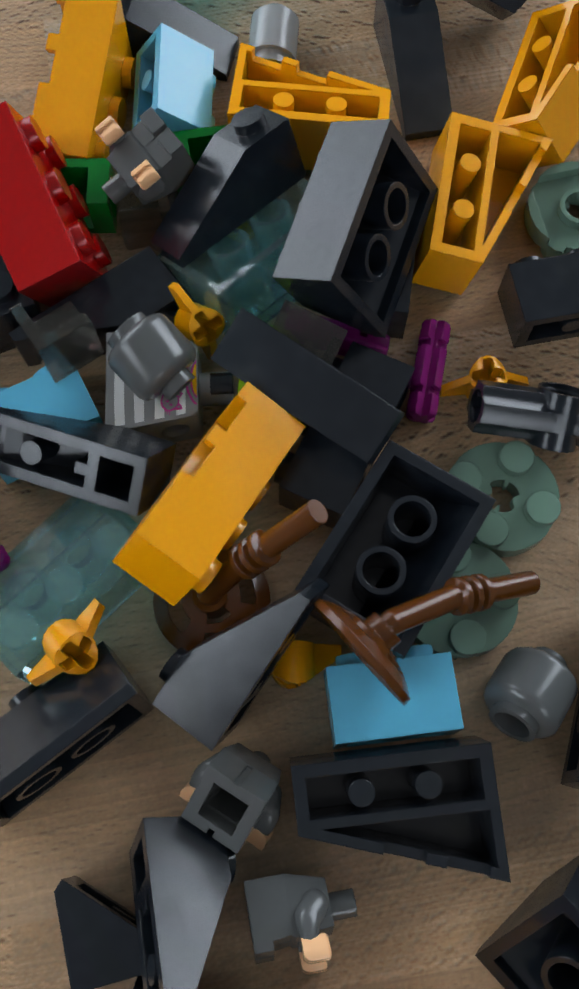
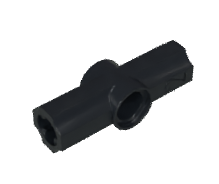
M478 379L474 389H471L467 404V426L472 432L525 439L528 443L538 448L559 453L574 452L576 446H579V388L556 382H541L538 388Z

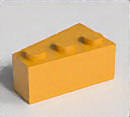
M56 0L57 4L61 5L63 15L59 34L48 33L45 48L48 53L55 54L49 83L39 82L32 117L37 122L44 137L51 135L65 158H107L110 154L109 146L98 136L95 127L111 115L120 128L123 129L127 114L126 99L129 89L134 90L136 58L132 56L121 0Z
M570 0L532 13L493 123L553 139L537 168L564 163L579 140V0Z
M240 43L227 112L228 124L237 112L253 107L255 104L288 118L305 170H313L317 155L321 150L331 122L389 119L391 90L333 71H329L327 78H323L299 70L300 61L284 57L281 64L255 56L254 46Z
M451 112L432 151L429 176L438 190L416 249L412 283L462 295L487 258L553 139L457 112Z
M247 381L195 445L112 562L172 606H175L191 589L201 594L215 578L223 564L216 559L222 548L227 551L244 531L248 521L243 517L248 510L252 511L271 486L269 479L306 426Z

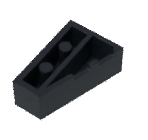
M474 735L289 757L299 837L381 855L388 853L424 861L427 865L446 869L448 866L485 874L491 879L511 883L491 742Z

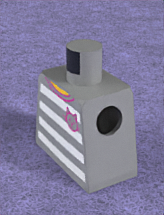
M114 332L106 333L105 424L129 428L172 442L193 439L203 434V406L229 405L235 397L234 375L228 371L202 373L198 345L190 341L196 350V358L188 369L195 376L193 381L170 401L163 394L153 400H142L110 368L108 357L112 348L107 342Z

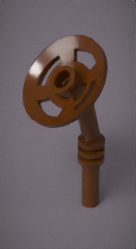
M311 499L267 531L256 530L227 551L222 548L216 558L223 564L209 586L201 594L191 589L181 599L183 610L191 620L183 633L175 626L170 617L168 602L154 593L153 609L155 619L168 642L176 649L182 647L189 651L205 640V634H215L271 604L269 585L263 572L279 562L281 552L327 522L328 513L324 505L316 499ZM243 579L251 580L253 583L256 597L255 605L241 602L238 583ZM227 611L231 614L229 617H227L225 620L213 624L207 623L208 619L219 618L223 616Z
M533 571L490 578L483 574L453 577L448 579L440 589L387 609L380 616L373 612L365 620L335 603L320 598L313 605L377 679L403 705H406L410 701L407 683L392 653V650L401 643L398 637L400 633L448 613L462 616L490 609L494 602L534 595L540 589V579Z

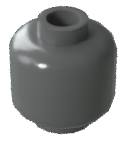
M142 311L138 312L119 326L107 342L112 348L108 357L110 368L142 400H153L163 394L170 401L180 394L195 378L188 369L196 358V350L193 344L164 314L156 313L146 317Z
M516 647L504 655L488 681L483 696L487 709L490 711V720L495 727L513 739L530 742L534 739H545L557 733L577 696L578 687L574 675L567 667L566 661L554 650L546 647Z

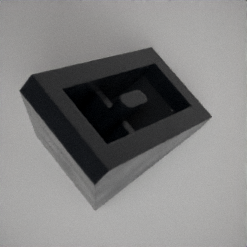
M77 876L62 879L55 889L54 895L71 989H95L141 976L136 915Z

